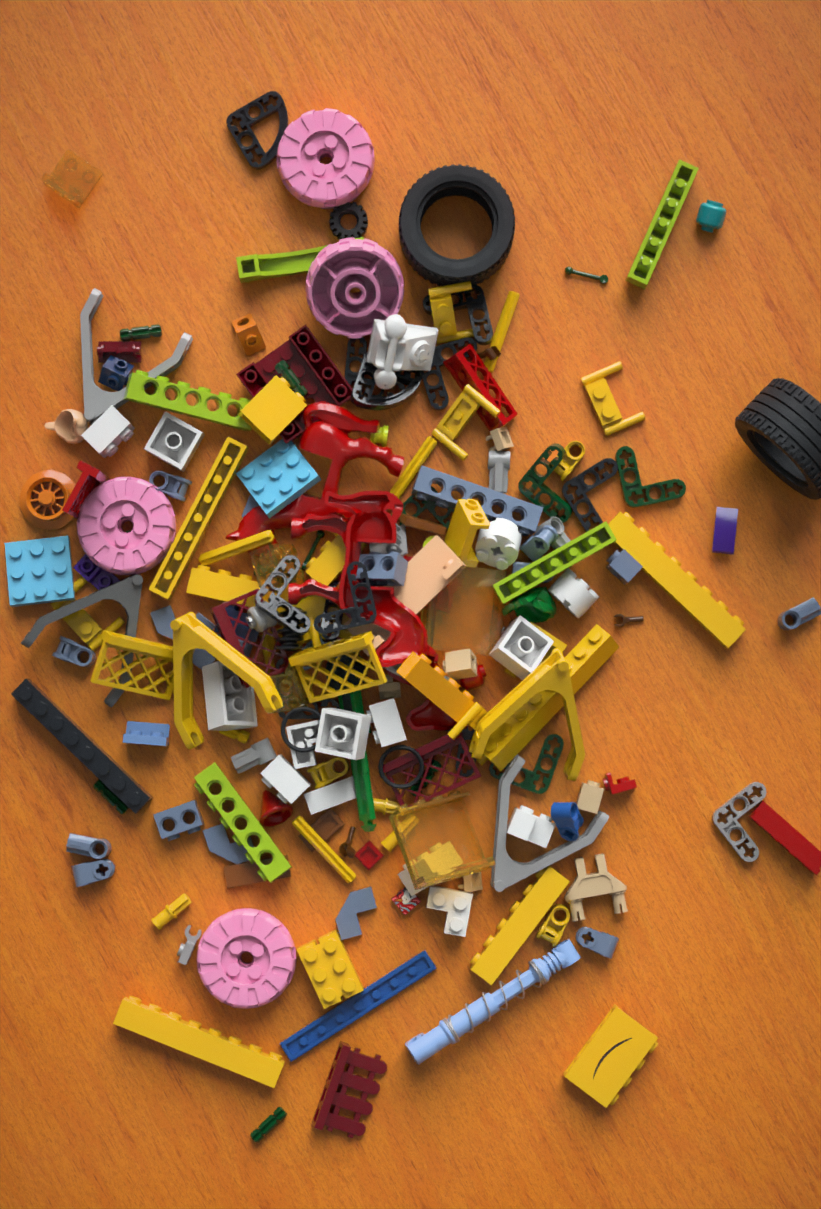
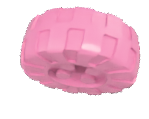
M335 109L311 110L302 114L300 118L294 122L292 121L285 129L277 149V168L287 190L300 202L321 209H333L355 200L367 187L374 170V148L368 133L355 118ZM323 157H329L332 162L324 165L320 163V160Z
M350 237L340 239L339 242L333 245L329 244L318 253L309 267L305 292L312 314L325 329L336 335L341 334L347 336V338L356 339L372 333L374 319L386 320L388 316L398 314L404 297V280L396 259L387 249L379 246L377 242L366 238L360 240ZM354 287L360 289V291L357 293L350 292V290Z
M116 477L96 486L85 498L79 509L77 535L84 552L98 567L118 575H135L152 569L166 557L175 539L176 518L170 501L163 492L155 489L157 488L155 485L135 477ZM131 521L133 523L132 531L124 532L122 529L123 524Z
M235 909L218 917L203 933L197 950L198 973L203 985L220 1002L241 1009L260 1007L280 996L289 985L296 967L295 945L287 928L275 916L258 909ZM250 952L253 955V961L250 963L244 962L241 958L242 953Z

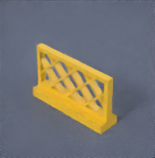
M103 630L101 636L103 643L90 681L95 684L170 700L174 689L173 670L166 674L162 666L169 661L173 662V646ZM108 647L115 648L118 653L117 656L110 660L106 657ZM131 652L135 653L137 660L127 665L124 656ZM149 657H154L157 664L146 669L143 661ZM121 659L124 668L114 673L111 664ZM140 663L144 672L133 677L130 669ZM108 667L111 676L104 680L98 679L100 671ZM159 668L163 676L153 682L149 674ZM127 671L131 680L120 684L117 677ZM146 676L150 684L143 689L139 688L137 681ZM163 681L167 683L165 694L158 692L155 687Z
M372 631L299 650L288 658L291 667H296L310 703L387 682L372 643L374 639ZM360 650H368L370 655L369 661L358 656ZM342 655L353 659L350 667L339 661ZM323 660L334 664L331 672L321 667ZM356 661L366 666L363 674L353 669ZM309 665L314 668L313 676L306 674L303 666ZM337 666L347 671L344 679L334 674ZM369 668L377 672L379 679L373 680L366 676ZM318 671L328 676L326 684L315 679ZM350 673L360 678L358 685L347 681ZM331 679L342 684L339 690L329 686ZM313 684L323 689L321 695L314 696L311 688Z

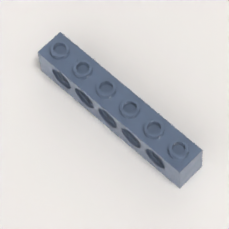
M421 465L411 494L415 495V498L422 501L429 499L436 502L435 504L439 507L448 508L449 506L455 509L458 500L452 498L451 492L458 491L461 494V499L478 498L489 521H495L496 518L507 519L517 525L519 533L523 536L533 535L536 532L543 507ZM438 484L441 487V492H433L431 485ZM492 505L500 506L502 513L495 514L492 511ZM512 512L520 513L522 520H514Z

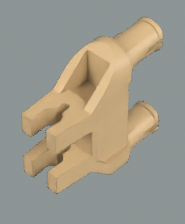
M603 853L595 855L597 872L586 874L583 857L574 859L577 876L565 895V901L570 905L572 921H578L577 912L580 920L586 919L582 904L584 898L608 893L612 895L614 914L621 913L619 904L623 913L628 912L624 894L627 886L607 871L605 855Z

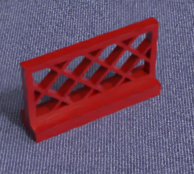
M81 460L76 468L82 474L62 511L78 519L79 509L85 498L99 483L110 480L100 470Z

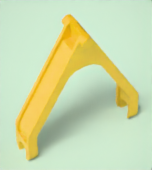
M189 612L171 621L170 627L173 629L174 723L185 746L189 750L204 742V737L193 716V654L196 648L206 650L253 687L264 710L268 714L283 706L282 699L271 677L199 621L195 613Z
M553 649L551 655L478 721L469 747L472 758H482L489 736L532 696L540 691L553 690L562 695L572 745L563 772L568 775L567 780L576 781L585 758V751L569 673V664L560 649Z

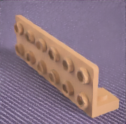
M435 536L408 562L404 586L383 587H394L395 598L417 615L466 565L439 536ZM350 618L344 625H349L352 619ZM371 623L348 629L352 635L372 631L374 636L372 643L375 651L387 641L391 634L390 631ZM363 649V651H364L368 656H370L368 650H367V649Z

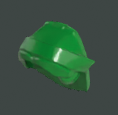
M537 587L514 598L502 609V613L506 616L514 611L517 617L521 615L528 622L540 623L553 618L557 609L555 601L548 593L547 588Z

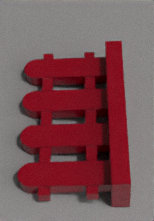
M340 1041L312 1120L314 1128L323 1130L324 1125H326V1130L331 1132L333 1128L348 1132L347 1137L353 1138L354 1135L361 1136L365 1133L366 1127L359 1119L361 1114L369 1115L373 1111L372 1104L366 1101L368 1093L375 1095L380 1091V1085L373 1080L375 1073L384 1074L387 1071V1064L380 1060L381 1055L375 1054V1057L360 1053L361 1049L357 1047L352 1051L348 1043ZM345 1064H349L347 1071H343ZM355 1066L368 1070V1077L365 1078L353 1074ZM338 1084H341L340 1091H336ZM350 1087L362 1091L360 1099L345 1094L347 1088ZM331 1104L334 1105L333 1111L329 1112ZM340 1108L354 1111L353 1119L338 1115Z

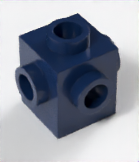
M111 355L102 367L98 382L113 390L120 391L127 386L129 374L132 373L134 365Z

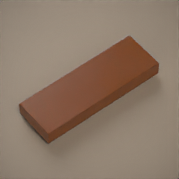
M284 855V857L289 862L288 855ZM273 858L262 859L261 862L264 865H269ZM246 862L224 866L227 888L264 882L257 872L260 868L256 862L253 864ZM290 870L277 879L291 877Z

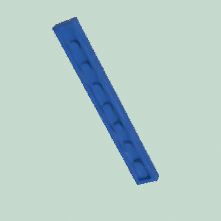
M423 950L364 988V991L353 995L280 1042L281 1047L292 1062L437 967L426 950Z

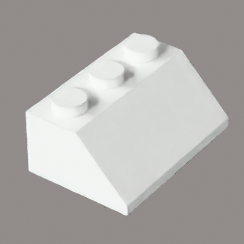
M220 661L203 666L202 674L208 730L228 731L257 727L254 688L251 686L243 688L238 676Z

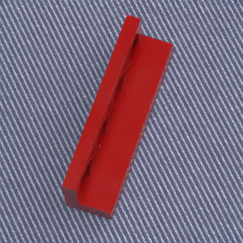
M471 344L443 362L462 391L469 384L500 411L501 406L506 409L509 416L505 417L501 411L495 418L480 405L476 412L489 431L502 427L518 415ZM466 351L472 359L471 363L463 355ZM477 371L482 373L483 380L479 379ZM489 389L494 391L495 398L491 397Z
M762 800L748 817L812 874L817 875L821 871L819 869L821 866V851Z

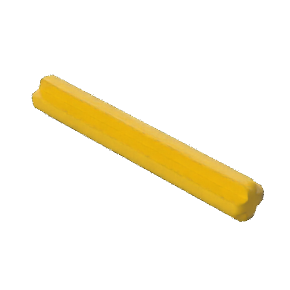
M509 291L489 348L496 346L501 351L520 296L517 292ZM488 356L486 357L484 364L490 373L494 371L498 357L490 361Z
M430 436L427 437L390 490V493L398 498L401 497L421 465L424 464L437 445L435 439Z
M267 530L200 554L198 560L201 565L207 566L272 543L274 535L271 530Z
M301 816L293 820V826L347 883L352 882L356 878L355 873Z

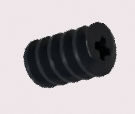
M281 607V608L285 609L286 611L280 612V613H279V616H281V617H286V616H288V614H289L288 609L285 608V607ZM295 607L303 614H307V612L303 609ZM292 613L291 618L287 621L288 623H291L292 620L295 621L293 619L295 614ZM302 620L300 622L295 621L297 623L296 628L300 629L301 627L299 626V624L305 622ZM285 627L277 630V633L283 637L276 638V642L282 645L275 647V649L296 651L303 648L297 641L304 640V637L293 634Z

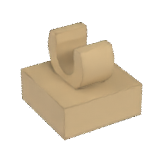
M507 427L490 431L491 435L485 438L486 441L493 439L495 446L490 448L493 451H502L514 447Z
M386 674L387 682L378 685L380 700L400 698V682H393V677Z
M481 868L467 869L457 874V877L462 876L464 879V884L458 885V888L464 889L465 892L483 889Z

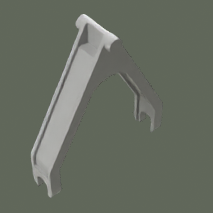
M96 288L92 290L80 314L84 417L90 425L111 405L118 409L129 401L124 399L126 387L117 392H108L100 389L94 382L91 320L103 298L102 292ZM184 332L173 355L147 372L149 373L148 377H165L177 369L193 341L192 335ZM145 384L144 390L152 386V384Z
M519 755L512 759L501 776L498 785L490 880L491 886L498 892L593 843L609 819V815L599 810L585 832L578 836L577 840L568 841L529 862L512 860L506 851L510 785L525 763V760Z

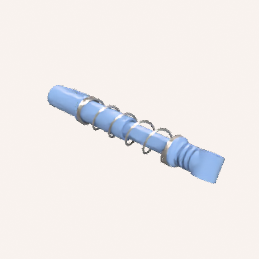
M570 939L559 943L551 950L552 953H547V957L544 955L542 956L543 959L539 958L529 961V969L524 973L516 970L517 977L509 983L505 984L499 981L500 989L494 993L482 992V997L473 1003H465L463 1010L453 1016L448 1015V1019L444 1018L439 1021V1025L428 1033H420L406 1042L405 1046L414 1061L419 1065L450 1043H458L460 1041L459 1037L467 1032L473 1033L474 1027L484 1021L489 1022L491 1016L499 1012L500 1009L507 1010V1002L515 996L519 999H524V990L532 985L540 988L541 985L549 982V978L552 976L551 973L556 974V970L559 972L561 968L564 969L579 960L581 956ZM523 992V997L518 996V994ZM506 1003V1008H502L501 1006Z

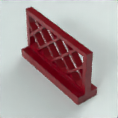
M259 588L210 608L221 638L243 656H245L243 650L246 643L256 646L257 650L253 659L245 657L252 661V663L266 667L264 672L272 677L292 668L285 650H279L280 653L276 652L275 647L282 644L276 642V638H279L275 626L268 627L262 632L263 635L258 645L248 641L252 629H250L247 623L239 620L243 609H249L245 606L248 597L257 594ZM243 600L242 605L236 603V602H239V601ZM232 604L241 607L237 618L228 616L225 607ZM238 623L249 627L245 639L238 637L235 633ZM266 634L275 639L276 643L273 650L262 646ZM260 648L271 653L267 664L256 660ZM274 654L283 658L285 666L279 669L270 666ZM268 669L274 670V671H272V672H270V673H267V672H268ZM238 676L243 688L250 687L248 683Z
M462 731L454 740L449 735H445L415 749L421 755L423 761L429 759V762H424L427 768L423 778L421 777L420 779L422 781L418 792L406 788L400 794L397 788L392 787L403 813L482 777L474 758L471 757L472 754L469 752ZM458 744H462L465 751L462 760L450 756L453 747ZM449 749L448 754L442 753ZM409 752L383 764V772L388 780L395 783L393 775L399 772L408 775L405 784H407L411 776L417 777V775L412 774V771L419 761L412 752ZM435 755L446 756L443 768L431 765ZM449 758L461 762L457 774L445 770ZM463 764L472 766L475 775L468 778L460 776ZM430 767L441 771L437 783L426 779ZM410 768L409 773L406 772V771H403V770H405V769ZM444 772L455 776L453 785L446 787L440 784ZM458 778L464 779L457 783ZM425 782L436 785L434 793L430 796L421 794ZM439 787L444 788L443 790L437 792ZM405 791L416 794L414 803L407 807L403 801ZM419 796L424 797V799L418 801Z

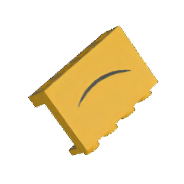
M614 1004L563 1073L564 1077L605 1108L609 1104L612 1106L619 1097L617 1094L622 1087L626 1088L631 1082V1074L634 1070L638 1071L643 1066L645 1055L648 1052L652 1053L658 1045L656 1042L658 1037Z

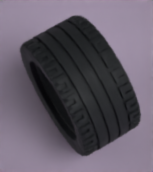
M452 164L451 166L445 165L442 168L438 167L436 170L429 171L428 174L425 173L422 178H419L412 185L411 189L407 191L400 209L399 239L405 258L408 260L409 265L413 267V270L418 272V275L424 277L425 280H429L432 284H437V286L471 281V285H477L484 282L485 279L488 280L490 276L500 269L508 257L515 233L513 204L500 182H497L494 177L492 178L484 170H478L476 167H469V165ZM448 196H464L479 203L487 212L492 224V235L487 245L477 254L464 259L446 258L433 251L424 240L420 226L424 214L436 201Z
M784 378L773 379L736 417L735 427L750 450L777 477L800 494L810 499H820L821 403L793 382Z

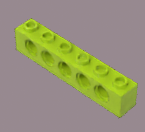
M682 160L678 161L625 281L640 288H646L697 174L698 167Z
M140 370L129 374L124 395L125 400L244 431H251L252 429L239 416L240 411L251 401L250 399L241 397L239 400L231 399V394L219 392V395L212 394L211 389L198 387L197 390L190 388L189 383L178 381L177 384L171 383L169 378L157 376V378L148 377L149 373ZM149 383L154 386L155 391L153 395L145 393V384ZM167 389H172L175 392V399L173 401L166 398L165 392ZM188 394L196 398L194 406L187 404L186 397ZM208 400L216 402L217 408L215 411H210L207 408ZM230 405L235 406L237 409L235 417L228 414L227 409Z
M605 521L493 584L491 587L503 605L612 544L617 539Z
M215 762L194 777L197 781L194 786L201 795L205 792L208 796L207 804L213 812L218 810L222 817L219 820L226 829L229 827L234 832L232 838L239 847L243 845L248 851L245 853V856L251 864L256 862L260 870L257 872L264 882L269 880L272 883L292 868ZM215 783H219L222 787V791L218 795H212L210 791L211 786ZM226 801H233L235 807L232 812L227 813L223 810V804ZM239 818L247 820V826L243 830L236 828V821ZM253 835H257L260 838V843L257 847H250L248 844L249 838ZM264 853H271L273 856V860L269 865H264L261 862V856Z

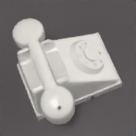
M397 314L388 316L386 320L374 319L366 360L378 368L374 373L376 385L381 389L392 388L397 382L394 371H430L438 329L406 324L404 319Z

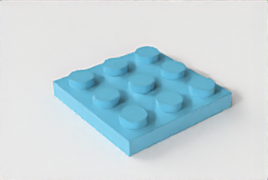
M283 439L236 473L269 518L321 480L294 443L291 441L286 444Z
M69 536L5 543L9 603L11 607L75 600Z

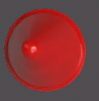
M263 791L259 819L260 825L263 827H274L288 820L293 813V808L285 804L270 791Z

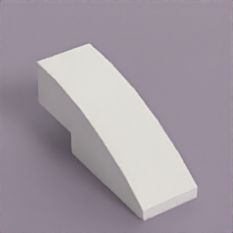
M353 776L305 793L304 797L311 815L355 799L356 792Z

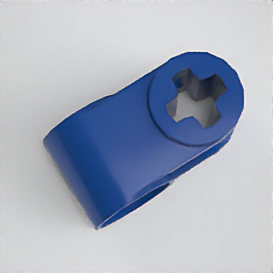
M554 802L551 806V818L555 822L560 836L567 841L577 840L579 827L584 823L575 802Z

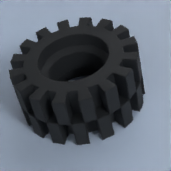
M347 202L344 205L333 208V212L330 213L329 224L333 235L337 236L339 240L350 237L360 238L366 233L368 218L366 211L363 210L361 205L358 206L356 202ZM352 214L356 217L357 224L353 229L347 230L341 226L340 220L344 215Z

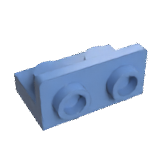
M128 721L126 734H123V743L168 746L170 725Z

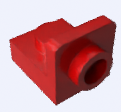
M605 773L606 778L603 779L605 790L610 791V794L637 788L635 779L630 780L629 776L616 779L617 784H614L611 773Z

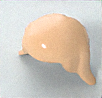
M67 409L58 415L55 422H48L44 427L55 431L67 443L77 444L84 440L81 435L87 430L88 424L84 414L77 410Z

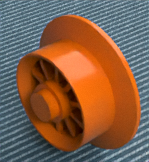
M46 470L34 474L25 482L20 493V507L23 515L32 525L40 529L55 530L66 526L74 517L62 511L74 489L75 483L67 475L58 471Z

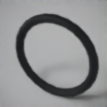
M298 707L288 712L281 724V736L290 749L301 753L315 750L316 744L308 748L294 746L286 737L285 726L288 719L297 712H311L319 720L321 714L310 707Z
M396 745L382 754L378 764L379 774L387 785L397 789H406L412 787L421 779L424 772V762L421 755L414 748ZM395 750L412 752L417 757L420 765L417 777L410 783L401 785L388 780L383 772V762L388 754Z

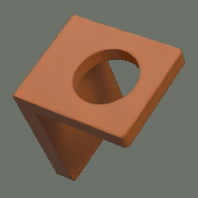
M251 313L232 321V325L247 356L266 348ZM243 321H249L243 326H238Z

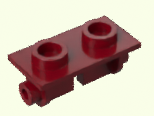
M98 341V363H105L111 355L127 363H141V341Z

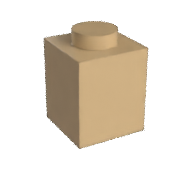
M471 649L445 652L443 670L453 680L476 677V655Z
M588 780L587 784H581L576 801L578 809L595 814L598 813L604 792L603 788H599L600 783Z

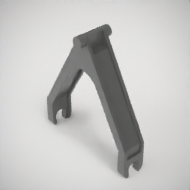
M138 574L131 575L41 616L24 637L21 644L29 648L46 625L103 599H113L124 607L127 614L125 635L136 638L143 582L142 576ZM132 652L124 656L127 665L133 662L134 653ZM127 671L120 675L118 680L120 684L131 680ZM113 688L105 698V704L112 708L125 690Z

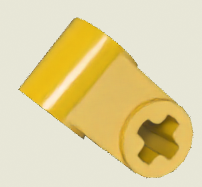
M572 441L564 448L565 457L559 463L561 467L557 466L554 469L562 481L571 473L575 465L585 454V447L579 441ZM573 445L579 446L581 449V454L577 457H573L569 453V448Z
M336 757L308 769L307 772L311 773L316 784L314 787L318 789L345 775L350 765L346 758ZM339 760L345 764L343 772L335 771L334 763Z
M556 904L551 908L548 916L540 926L536 938L539 939L541 937L552 943L553 947L557 946L570 919L569 910L565 905ZM557 910H564L566 912L564 919L557 920L554 918V913Z

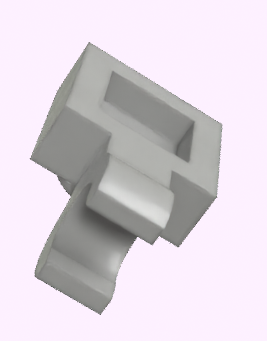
M188 925L185 929L186 944L181 943L177 952V956H180L178 962L184 965L188 964L196 942L202 934V930L199 929L197 935H191V925Z

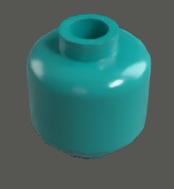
M707 200L706 203L700 204L696 222L702 225L701 230L713 233L714 229H721L723 227L727 211L723 208L722 203Z

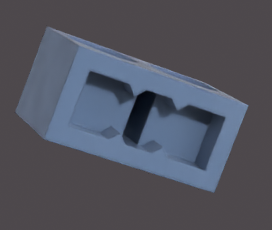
M625 549L621 552L616 550L606 560L609 563L606 568L624 585L643 567Z
M371 551L369 554H360L359 562H362L367 569L370 586H404L408 561L401 557L400 553L390 551L388 554H381ZM358 567L356 579L361 583H366V578L363 580L360 578L363 568Z
M196 800L153 814L161 839L167 837L168 841L179 838V833L186 830L188 834L201 830L200 825L204 824ZM186 812L194 813V823L189 824L184 820ZM166 819L174 821L175 828L172 831L164 828V821Z

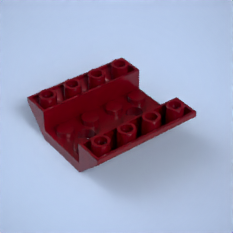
M304 325L290 335L288 341L257 363L252 362L236 374L253 398L276 375L281 378L282 375L276 371L275 366L282 360L286 361L291 367L292 371L301 381L300 385H304L308 393L304 396L305 400L311 398L315 402L324 401L342 407L350 400L353 390L307 325ZM304 410L279 434L286 444L302 436L305 430ZM314 417L311 422L319 419Z

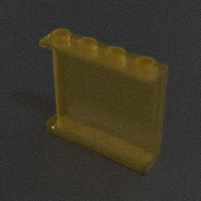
M465 567L422 609L421 621L427 631L428 645L438 651L451 652L471 649L475 655L490 656V652L500 639V631H502L504 626L502 609L506 605V603L503 605L500 603L491 586L506 578V571Z
M455 791L448 794L446 798H443L442 795L430 799V802L420 800L413 803L411 807L404 804L396 807V812L389 816L415 890L482 872L496 865L493 856L485 858L464 802V798L470 795L469 792L460 793V791Z

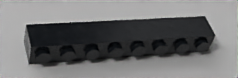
M25 679L11 693L22 706L135 814L153 798L30 679Z

